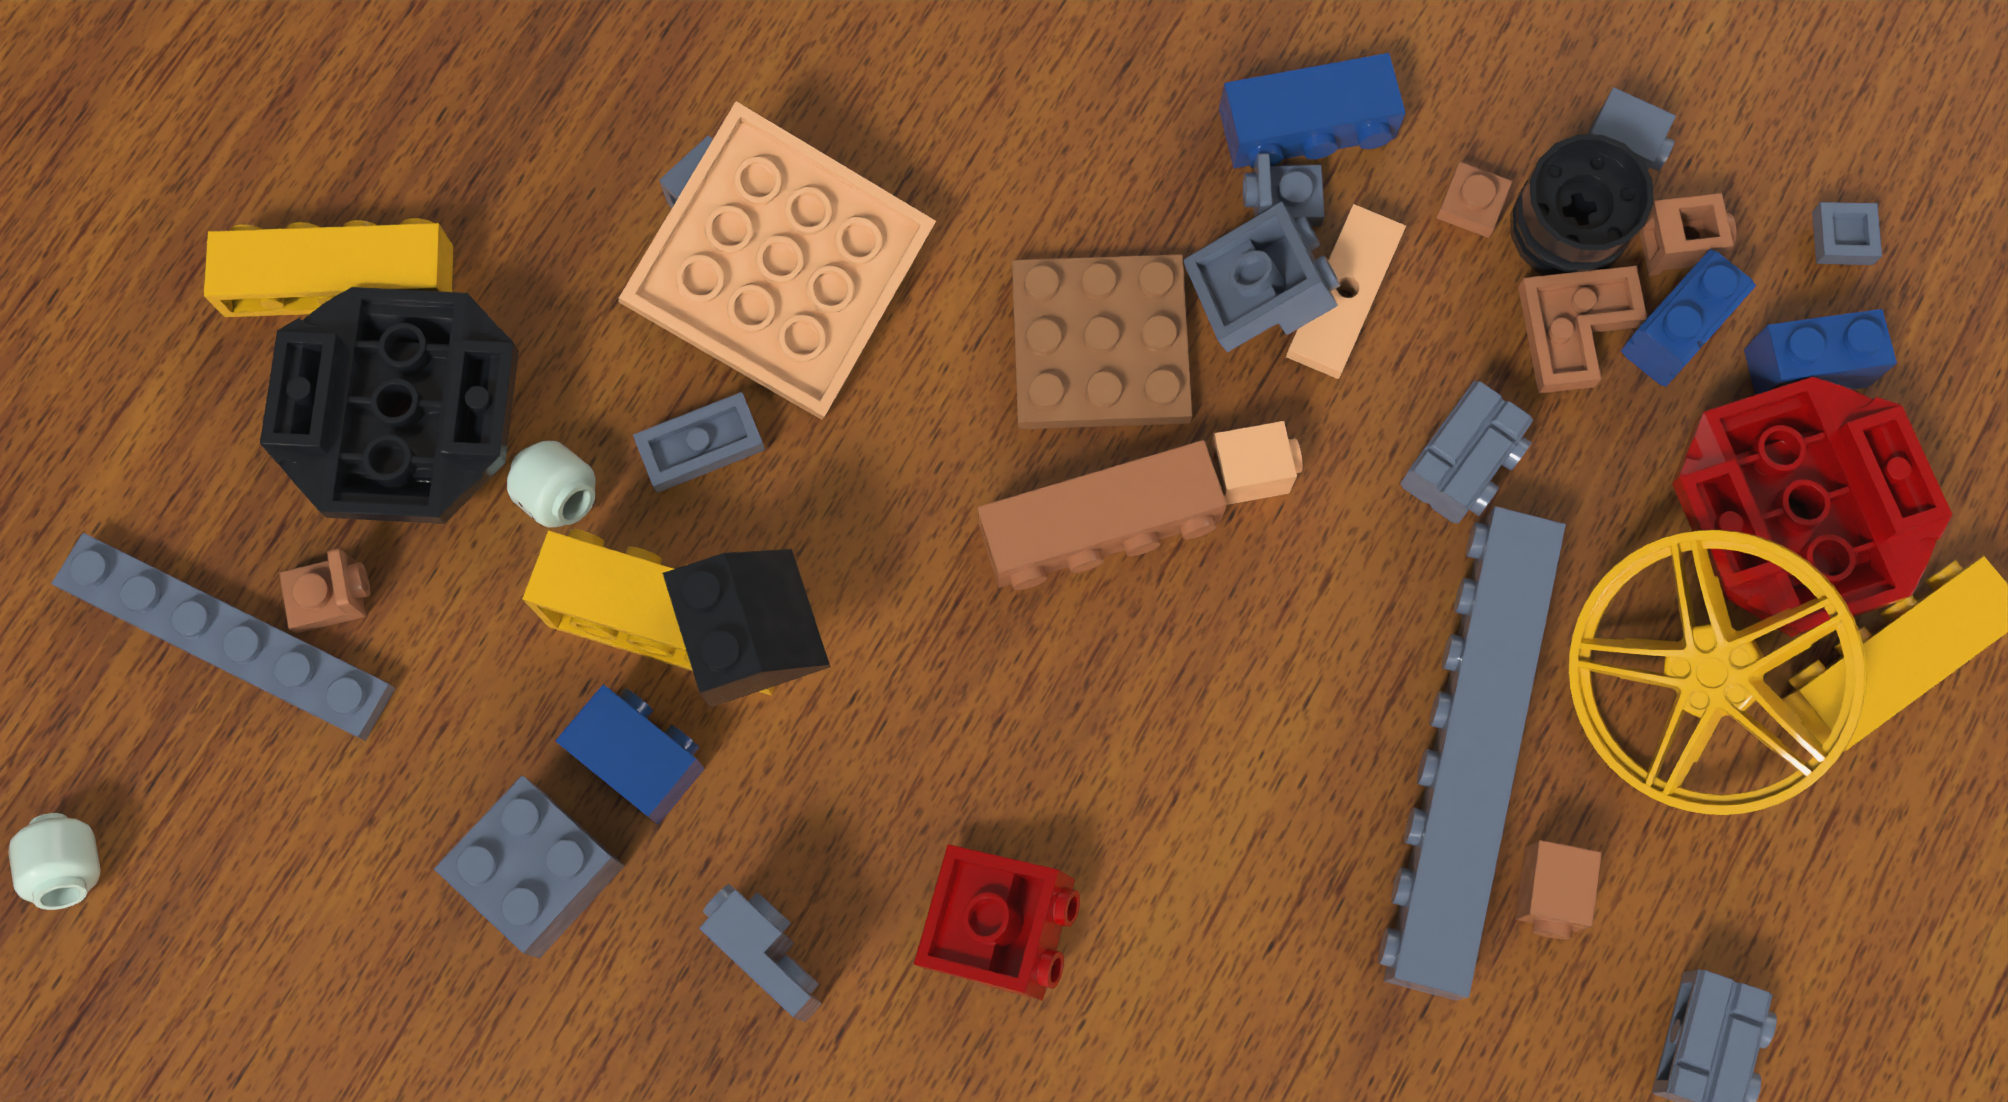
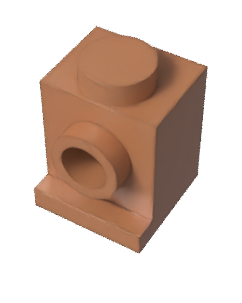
M1722 193L1656 200L1653 202L1645 226L1639 232L1648 275H1660L1663 270L1694 267L1710 249L1717 251L1723 257L1728 254L1736 241V223L1733 215L1726 213Z

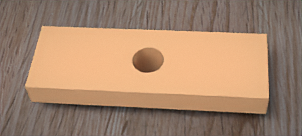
M1353 204L1328 260L1341 286L1331 291L1338 306L1297 329L1288 349L1287 358L1336 379L1340 378L1406 225ZM1346 290L1350 292L1353 297H1342L1337 291Z

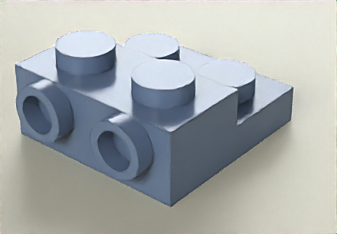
M1283 202L1278 203L1183 260L1216 338L1226 352L1231 351L1276 324H1279L1286 335L1338 306L1331 291L1341 286L1324 255L1315 260L1311 251L1320 247L1321 244L1305 216L1295 221Z
M730 884L726 885L704 908L703 913L708 919L699 929L792 1017L806 1023L822 1003L812 994L819 983L798 963L785 954L794 945V942L783 933L791 922L758 892L748 900Z

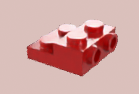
M947 844L914 965L923 969L974 981L987 987L1043 1001L1046 988L1054 989L1058 985L1063 973L1064 955L1061 951H1057L1063 926L1071 927L1079 913L1080 894L1077 890L1073 889L1075 879L1059 869Z

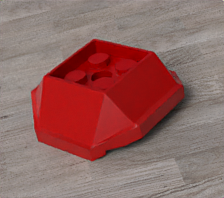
M1810 377L1704 411L1695 421L1672 482L1692 532L1700 530L1743 532L1771 540L1794 551L1810 562L1832 583L1846 602L1853 617L1901 602L1913 595L1928 565L1937 540L1942 537L1953 515L1903 406L1879 397L1871 399L1845 386L1816 377ZM1789 499L1796 500L1803 505L1807 513V520L1796 516L1789 506ZM1707 549L1714 576H1718L1723 596L1761 620L1767 619L1790 608L1791 610L1817 598L1794 575L1766 559L1736 550ZM1823 607L1778 628V630L1789 637H1794L1809 632L1831 618Z

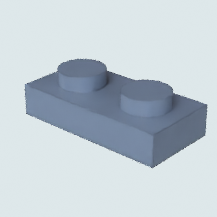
M742 392L633 434L656 493L765 450Z

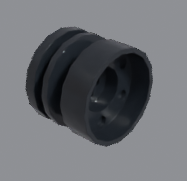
M1575 135L1555 143L1537 161L1528 180L1519 192L1510 213L1511 238L1520 257L1537 273L1545 276L1608 269L1623 254L1630 242L1645 226L1653 206V181L1643 160L1625 143L1604 135ZM1569 213L1570 217H1565L1564 214ZM1581 220L1582 225H1578L1577 221Z

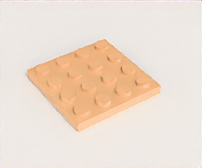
M736 101L621 293L619 303L822 420L936 221Z

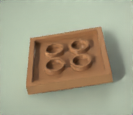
M1182 254L1012 260L1018 429L1191 423L1192 404Z

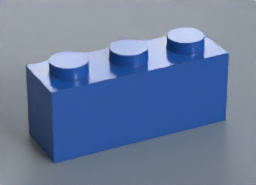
M1389 53L1226 82L1223 86L1219 106L1233 169L1245 166L1253 168L1257 153H1269L1270 166H1275L1283 159L1305 156L1307 159H1320L1333 154L1337 149L1360 146L1362 149L1378 148L1387 144L1392 139H1396L1406 114Z

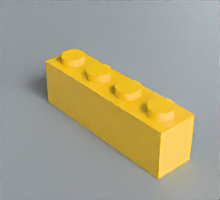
M419 218L403 220L400 225H376L361 220L346 222L343 227H319L310 223L298 222L289 224L286 229L263 230L253 225H235L229 231H208L204 297L224 317L311 314L323 303L351 287L452 292L453 245L439 223Z
M1985 556L1964 568L1957 560L1952 561L1925 580L1932 590L1920 599L1916 600L1912 595L1883 610L1880 615L1887 623L1876 631L1870 633L1866 626L1858 629L1866 658V694L1857 728L1844 751L1851 748L2008 632V584ZM1841 642L1834 646L1841 655L1826 667L1817 659L1800 670L1788 680L1794 687V690L1782 698L1803 720L1802 724L1822 745L1829 737L1837 721L1843 702L1845 662Z

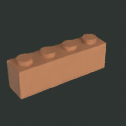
M1202 440L977 507L978 525L998 588L1012 584L1014 590H1023L1045 582L1047 580V573L1069 567L1071 573L1088 571L1101 565L1104 562V556L1124 550L1127 556L1141 555L1159 547V540L1177 534H1182L1183 539H1194L1204 536L1217 528L1215 523L1221 522L1227 504L1205 441Z

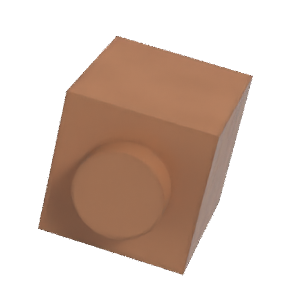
M1538 840L1525 847L1515 920L1533 923L1532 933L1555 939L1568 940L1571 939L1572 931L1577 932L1592 927L1602 852Z

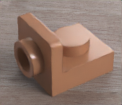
M341 548L328 550V561L279 572L288 628L296 634L366 617L363 598L370 596L367 572L361 562H356Z

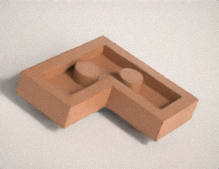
M1637 266L1523 278L1518 286L1538 394L1596 387L1601 381V375L1592 333L1639 328L1647 319Z

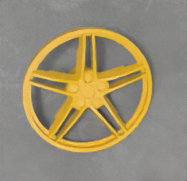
M1700 530L1680 533L1647 544L1628 555L1602 578L1585 602L1577 619L1569 653V679L1573 703L1579 721L1597 753L1613 771L1640 792L1669 806L1702 814L1730 815L1758 811L1782 803L1810 787L1832 767L1849 744L1857 728L1866 694L1867 670L1862 638L1852 613L1837 589L1817 568L1794 551L1771 540L1737 531ZM1707 549L1736 550L1766 559L1794 575L1817 598L1791 610L1790 608L1743 630H1735L1731 626L1718 576H1714ZM1690 550L1693 553L1696 571L1711 622L1698 626L1695 624L1689 582H1687L1682 552ZM1672 556L1683 630L1682 640L1675 642L1626 637L1624 640L1594 638L1606 608L1619 590L1646 567L1661 559ZM1823 607L1831 618L1830 620L1764 657L1754 639ZM1836 630L1844 655L1845 691L1837 721L1829 737L1822 745L1802 724L1803 720L1764 682L1763 677L1766 672L1810 648L1812 643ZM1592 650L1665 656L1664 673L1591 661ZM1591 671L1620 677L1621 679L1672 688L1676 691V699L1661 733L1648 771L1636 763L1621 748L1606 727L1595 700ZM1757 701L1794 739L1813 755L1812 759L1805 763L1781 743L1782 741L1746 711ZM1686 711L1701 718L1678 760L1668 782L1657 776ZM1725 715L1731 716L1762 743L1797 769L1796 772L1775 784L1744 793L1710 794L1680 787L1693 763L1699 760L1720 719Z

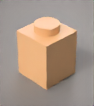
M1284 421L1215 433L1209 450L1210 458L1227 505L1289 494L1297 478V473H1302L1303 470L1299 443L1296 438L1288 439Z

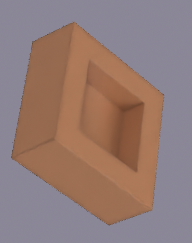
M1459 161L1436 218L1489 238L1495 228L1512 181Z

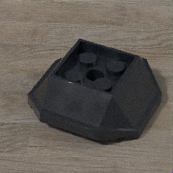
M351 287L323 303L303 320L298 318L277 330L260 444L326 518L445 524L505 464L519 350L514 342L495 324L468 293ZM406 399L412 400V404L405 414L399 417H390L392 408L398 402Z

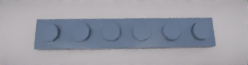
M82 533L51 583L61 590L364 741L368 738L396 689L390 684L85 533Z

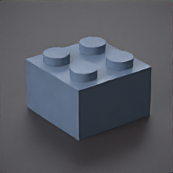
M522 775L442 859L434 870L522 953L540 959L624 868V865L539 786Z

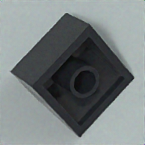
M792 549L722 553L662 573L699 693L710 708L831 667Z

